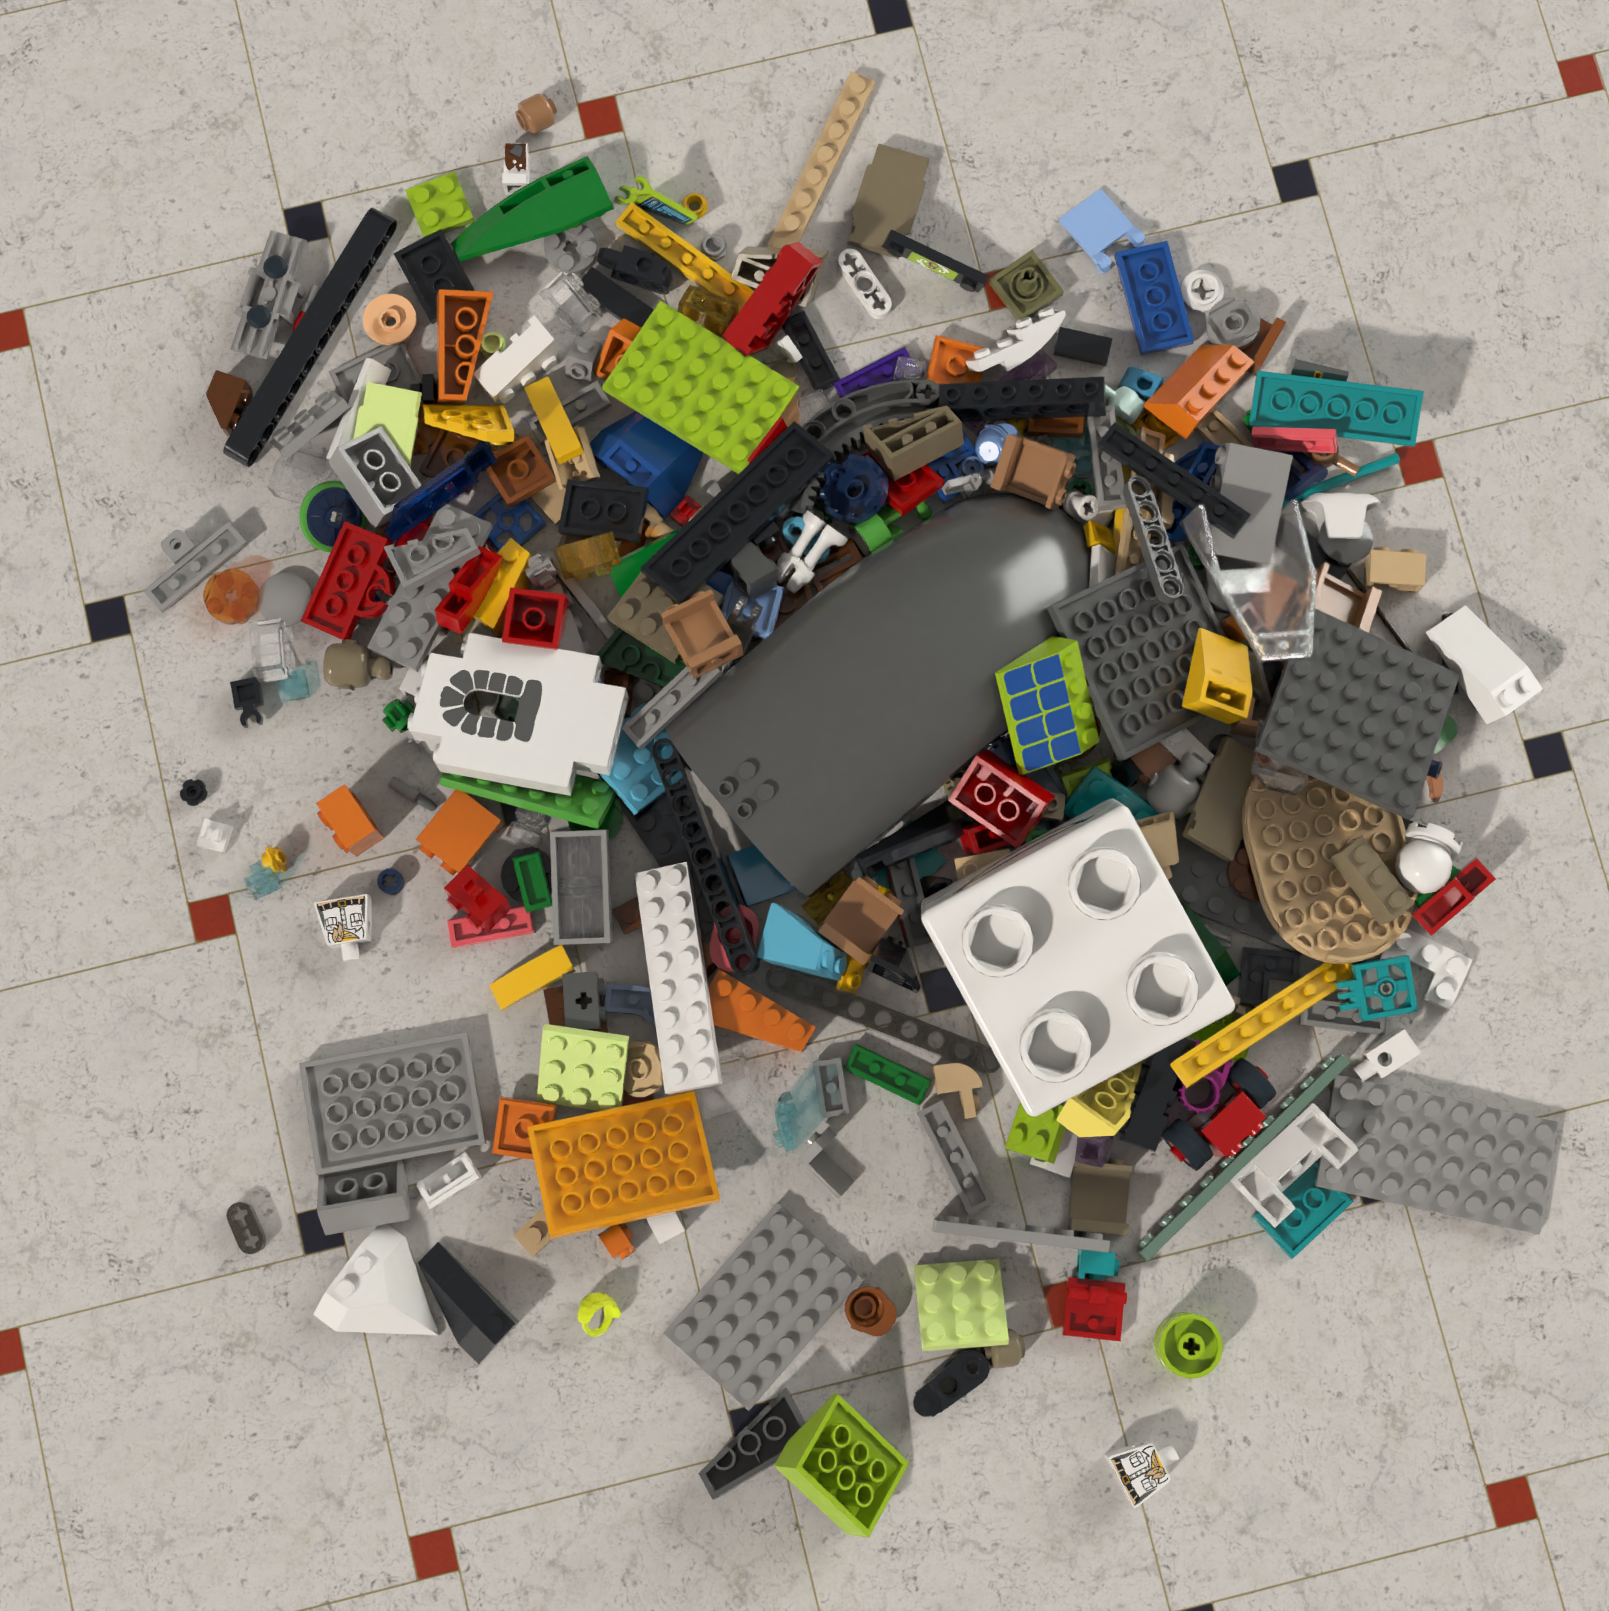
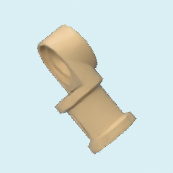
M647 503L644 522L649 525L645 536L656 540L674 530L663 522L659 512L649 503Z

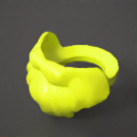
M595 1292L587 1294L580 1301L577 1319L582 1323V1328L586 1334L591 1337H597L608 1330L612 1319L619 1318L621 1312L616 1301L611 1296H608L606 1293ZM603 1307L604 1320L598 1328L590 1329L588 1323L591 1321L592 1316L598 1309Z

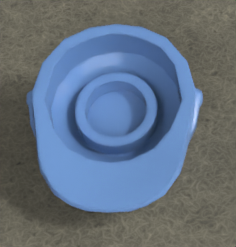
M1008 423L985 425V428L979 433L975 444V452L979 460L986 465L997 466L1007 434L1020 435L1018 430Z

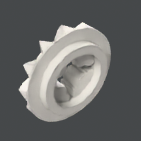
M1197 270L1185 277L1181 285V293L1184 303L1190 306L1191 311L1199 310L1203 313L1211 310L1217 302L1222 300L1224 287L1220 278L1213 272ZM1201 282L1204 291L1210 292L1205 294L1203 300L1200 298L1199 293L1194 292L1198 290Z

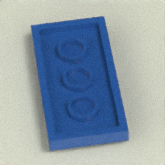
M1168 241L1115 252L1114 258L1140 355L1143 356L1193 344L1194 337Z

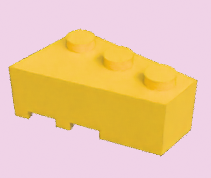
M512 538L497 552V554L503 556V561L485 599L473 617L497 638L501 639L510 587L529 589L531 585L525 569L529 567L528 559L532 555Z

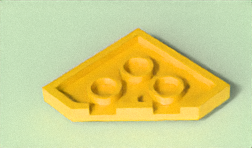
M422 404V415L425 424L490 442L494 445H505L507 442H514V429L504 405Z

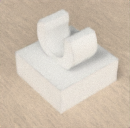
M204 818L196 845L226 853L233 827Z

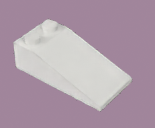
M1466 605L1426 632L1449 669L1460 674L1458 678L1459 684L1486 724L1505 717L1542 690V687L1528 666Z

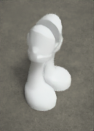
M809 510L803 515L804 528L799 539L788 554L782 553L777 561V582L779 583L784 582L792 570L796 569L786 586L793 593H796L804 585L810 583L814 577L812 570L822 554L830 546H843L848 541V538L828 524L826 525L823 520ZM822 530L813 548L804 559H801L810 541Z

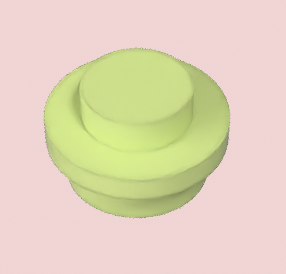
M497 332L486 333L482 337L480 351L485 357L490 358L497 350L501 353L506 349V341Z

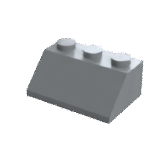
M381 426L337 447L328 462L374 529L398 518L427 495L426 490Z
M404 1159L319 1175L317 1213L325 1235L410 1220V1195Z

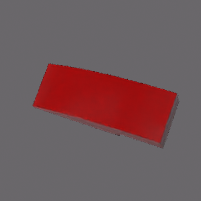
M481 546L478 547L481 554L466 561L448 583L450 591L434 610L437 624L459 634L464 631L481 606L503 561L502 555Z
M1475 857L1448 880L1444 887L1437 890L1412 916L1432 936L1472 902L1496 878Z

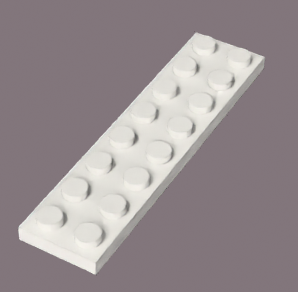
M683 862L635 873L665 1094L669 1095L722 1084L691 864Z

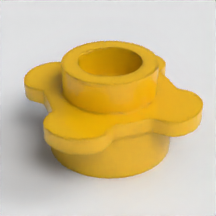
M270 846L266 847L265 852L261 855L265 869L269 873L286 872L285 864L287 860L283 851L277 846L273 848Z

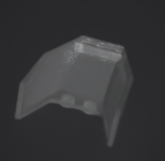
M1297 499L1291 500L1281 510L1270 565H1267L1265 568L1220 570L1204 504L1198 505L1180 522V525L1260 662L1312 657L1316 572Z

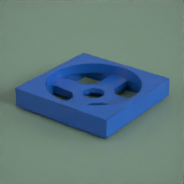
M500 493L473 514V516L485 520L488 511L491 510L497 516V523L493 525L487 538L497 551L505 545L496 540L504 531L511 532L517 539L516 542L523 546L547 526L546 522L526 499L512 510H505L499 503L504 501ZM529 512L532 516V526L525 532L519 525V519ZM506 516L513 518V523L510 526L503 524V519Z

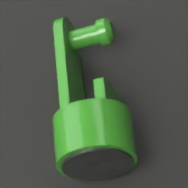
M925 500L916 506L918 510L917 515L920 519L925 520L931 517L932 509ZM887 504L866 522L850 524L848 526L850 538L855 543L858 551L864 557H867L876 549L903 533L897 525L889 524L902 515L891 505Z

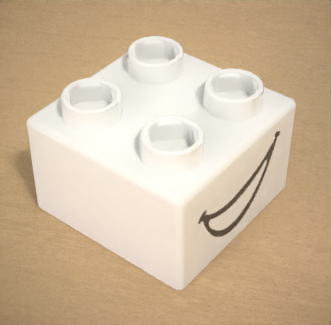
M1108 799L930 895L921 903V920L1026 1113L1030 1116L1035 1117L1221 1019L1235 1009L1232 996L1131 811L1115 799Z

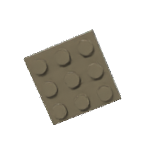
M640 572L607 618L611 623L674 664L681 658L663 625L661 614L669 606L677 603ZM706 584L696 592L711 590L718 607L724 600L722 594Z

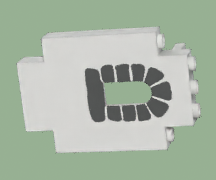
M469 633L467 642L464 641L461 646V658L430 653L428 662L425 661L423 663L421 671L423 681L421 687L416 689L414 697L416 707L414 713L409 715L407 727L410 729L409 731L415 740L425 741L430 750L434 751L433 761H435L440 772L569 796L572 793L577 770L604 775L611 774L629 697L624 687L599 683L602 670L599 656L563 649L554 650L502 643L501 638ZM477 690L520 698L514 722L470 714L464 709V700L469 693Z

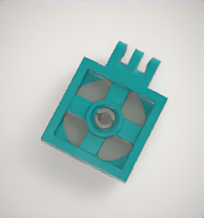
M1408 955L1352 964L1353 979L1336 982V988L1348 987V991L1337 993L1338 999H1350V1002L1339 1004L1340 1010L1358 1008L1361 1021L1418 1011Z

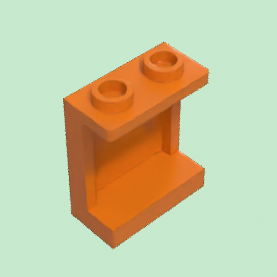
M455 790L416 840L422 844L419 847L420 851L431 859L436 855L443 861L440 866L454 876L456 872L459 873L467 864H470L494 832L498 833L505 824L467 793Z

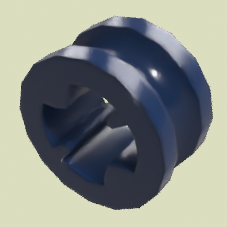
M385 869L379 874L377 884L384 893L395 895L403 889L404 878L395 869ZM388 875L392 878L395 876L398 878V881H395L397 885L394 888L384 886V883H387L384 879Z

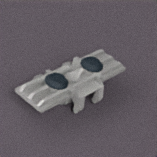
M270 230L260 263L256 268H249L248 274L250 276L240 306L236 307L234 312L241 319L230 348L232 351L268 360L281 319L294 326L296 316L292 313V308L296 296L303 299L305 289L295 282L294 279L307 240ZM263 280L264 284L260 291L257 305L251 307L259 281Z

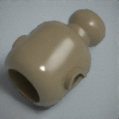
M342 640V643L329 645L325 651L323 661L324 679L329 685L338 687V690L349 689L354 691L355 688L367 686L372 677H377L380 680L391 679L393 675V661L381 655L373 657L372 652L367 646L358 644V641Z

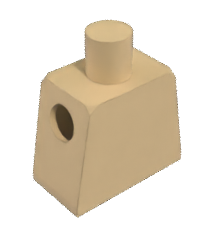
M1174 811L1136 820L1167 879L1172 877L1170 865L1179 862Z

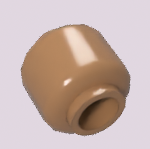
M538 93L521 101L515 114L523 131L528 130L532 134H537L554 124V114L557 113V109L551 98L546 99Z

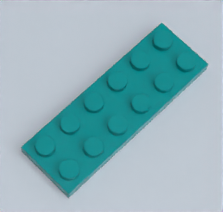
M1257 370L1248 426L1336 429V435L1339 438L1415 447L1424 391Z

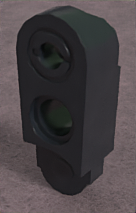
M624 245L622 252L610 248H600L596 256V261L599 264L613 270L611 278L654 293L669 294L674 281L671 269L664 260L654 257L652 253Z
M966 1349L957 1354L915 1392L916 1395L913 1398L915 1411L924 1417H934L975 1389L988 1377L990 1369L987 1358L981 1352L974 1349ZM971 1362L976 1363L978 1366V1370L974 1373L967 1371V1365ZM947 1377L956 1380V1388L951 1393L943 1392L941 1389V1382Z

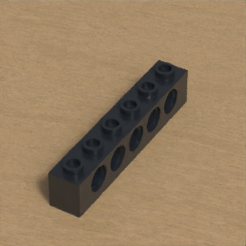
M1082 377L939 384V407L948 406L961 422L1106 416L1105 378Z

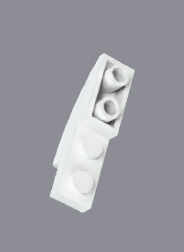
M1047 307L1038 311V316L1032 319L1031 317H1026L1016 321V326L1007 330L1009 338L996 342L997 346L990 350L989 348H983L974 352L975 357L966 360L968 370L982 372L993 366L994 371H1009L1022 364L1039 351L1053 336L1066 316L1065 310H1054L1053 307Z

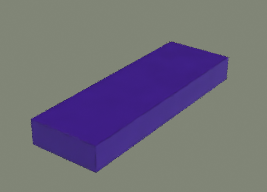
M903 347L834 383V388L839 397L842 398L869 386L901 381L917 373V368L906 348Z

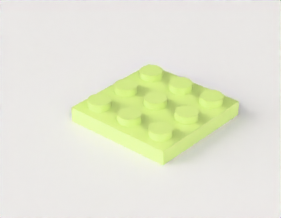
M544 1024L537 1101L596 1111L622 1107L629 1036Z
M999 1259L914 1265L922 1351L1009 1345Z

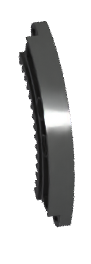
M902 380L869 386L852 392L828 405L805 423L802 428L811 435H819L820 438L817 440L834 454L835 460L832 463L837 464L839 462L842 464L845 462L844 455L852 454L853 448L860 452L861 443L865 444L864 425L871 424L872 427L888 424V420L897 418V421L914 418V413L926 411L927 408H933L939 403V386L930 380ZM926 390L932 391L930 399L925 398ZM843 412L851 414L846 418L838 416ZM824 470L773 520L781 521L788 516L789 512L802 513V518L807 510L815 515V506L818 505L817 497L820 496V489L825 484L826 476Z

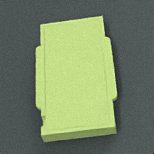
M367 382L364 403L358 409L354 439L381 426L405 462L411 467L422 393Z

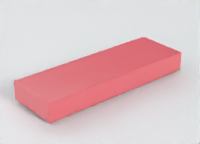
M1252 427L1251 436L1254 448L1284 452L1337 453L1336 429Z
M524 906L511 908L489 932L481 926L478 929L475 928L466 919V916L447 920L452 948L535 933L532 912L526 913Z

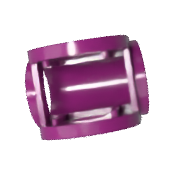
M1195 1038L1192 1040L1197 1042L1196 1046L1200 1044V1040ZM1232 1059L1204 1077L1210 1084V1092L1208 1097L1201 1103L1192 1104L1187 1102L1185 1098L1186 1087L1181 1080L1177 1081L1175 1086L1178 1087V1101L1189 1111L1194 1110L1197 1114L1199 1111L1207 1113L1209 1109L1214 1110L1215 1104H1219L1220 1090L1225 1085Z

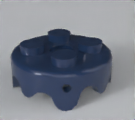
M849 454L848 459L844 463H830L825 468L826 481L820 489V496L826 505L824 510L842 523L860 524L871 519L880 511L888 495L889 483L884 469L868 455L865 457ZM858 486H862L860 494L853 497V491Z

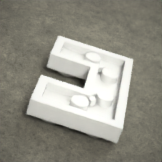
M1406 928L1405 932L1400 935L1389 949L1382 952L1377 960L1408 955L1410 963L1433 973L1422 999L1447 1011L1451 1010L1473 960Z

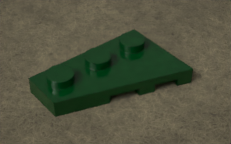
M621 628L614 632L596 654V656L600 657L602 665L661 687H665L686 667L680 660L674 664Z

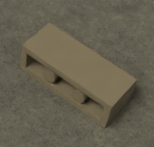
M1363 835L1347 843L1329 858L1380 926L1397 919L1415 904Z

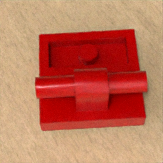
M1067 1277L1062 1335L1121 1342L1124 1304L1127 1303L1126 1283Z

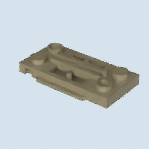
M878 143L873 162L866 168L851 217L854 222L848 237V245L899 259L890 255L882 245L891 229L905 236L910 234L926 182L923 179L928 167L929 158Z
M1229 736L1222 738L1182 834L1183 837L1226 862L1233 861L1241 840H1244L1241 821L1244 799L1252 780L1264 766L1258 764L1254 751Z

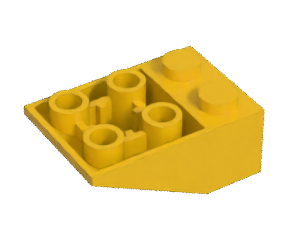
M1198 628L1182 707L1227 724L1247 719L1253 693L1248 647L1211 631Z

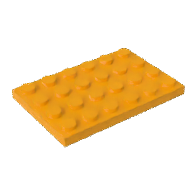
M695 1091L527 1127L550 1239L720 1202V1195Z

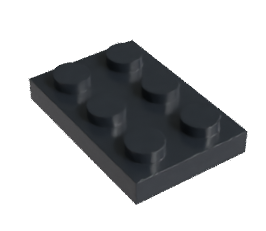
M441 229L393 253L431 324L437 322V293L439 289L475 291Z
M568 479L558 532L566 536L640 543L649 490L647 487Z

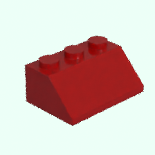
M985 749L975 756L948 801L1018 849L1041 820L1056 796L1026 775L1019 774L1018 770L988 749Z

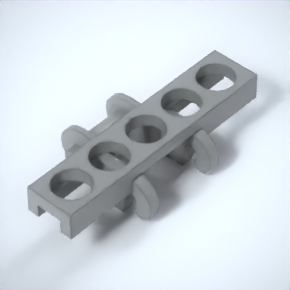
M996 468L948 480L942 487V491L945 495L961 491L964 499L972 496L978 489H980L982 494H985L992 489L990 486Z

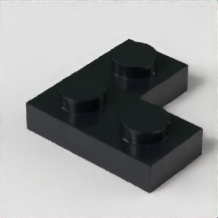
M1243 947L1238 998L1241 999L1240 1004L1259 1006L1267 1001L1269 979L1296 982L1298 980L1300 953Z

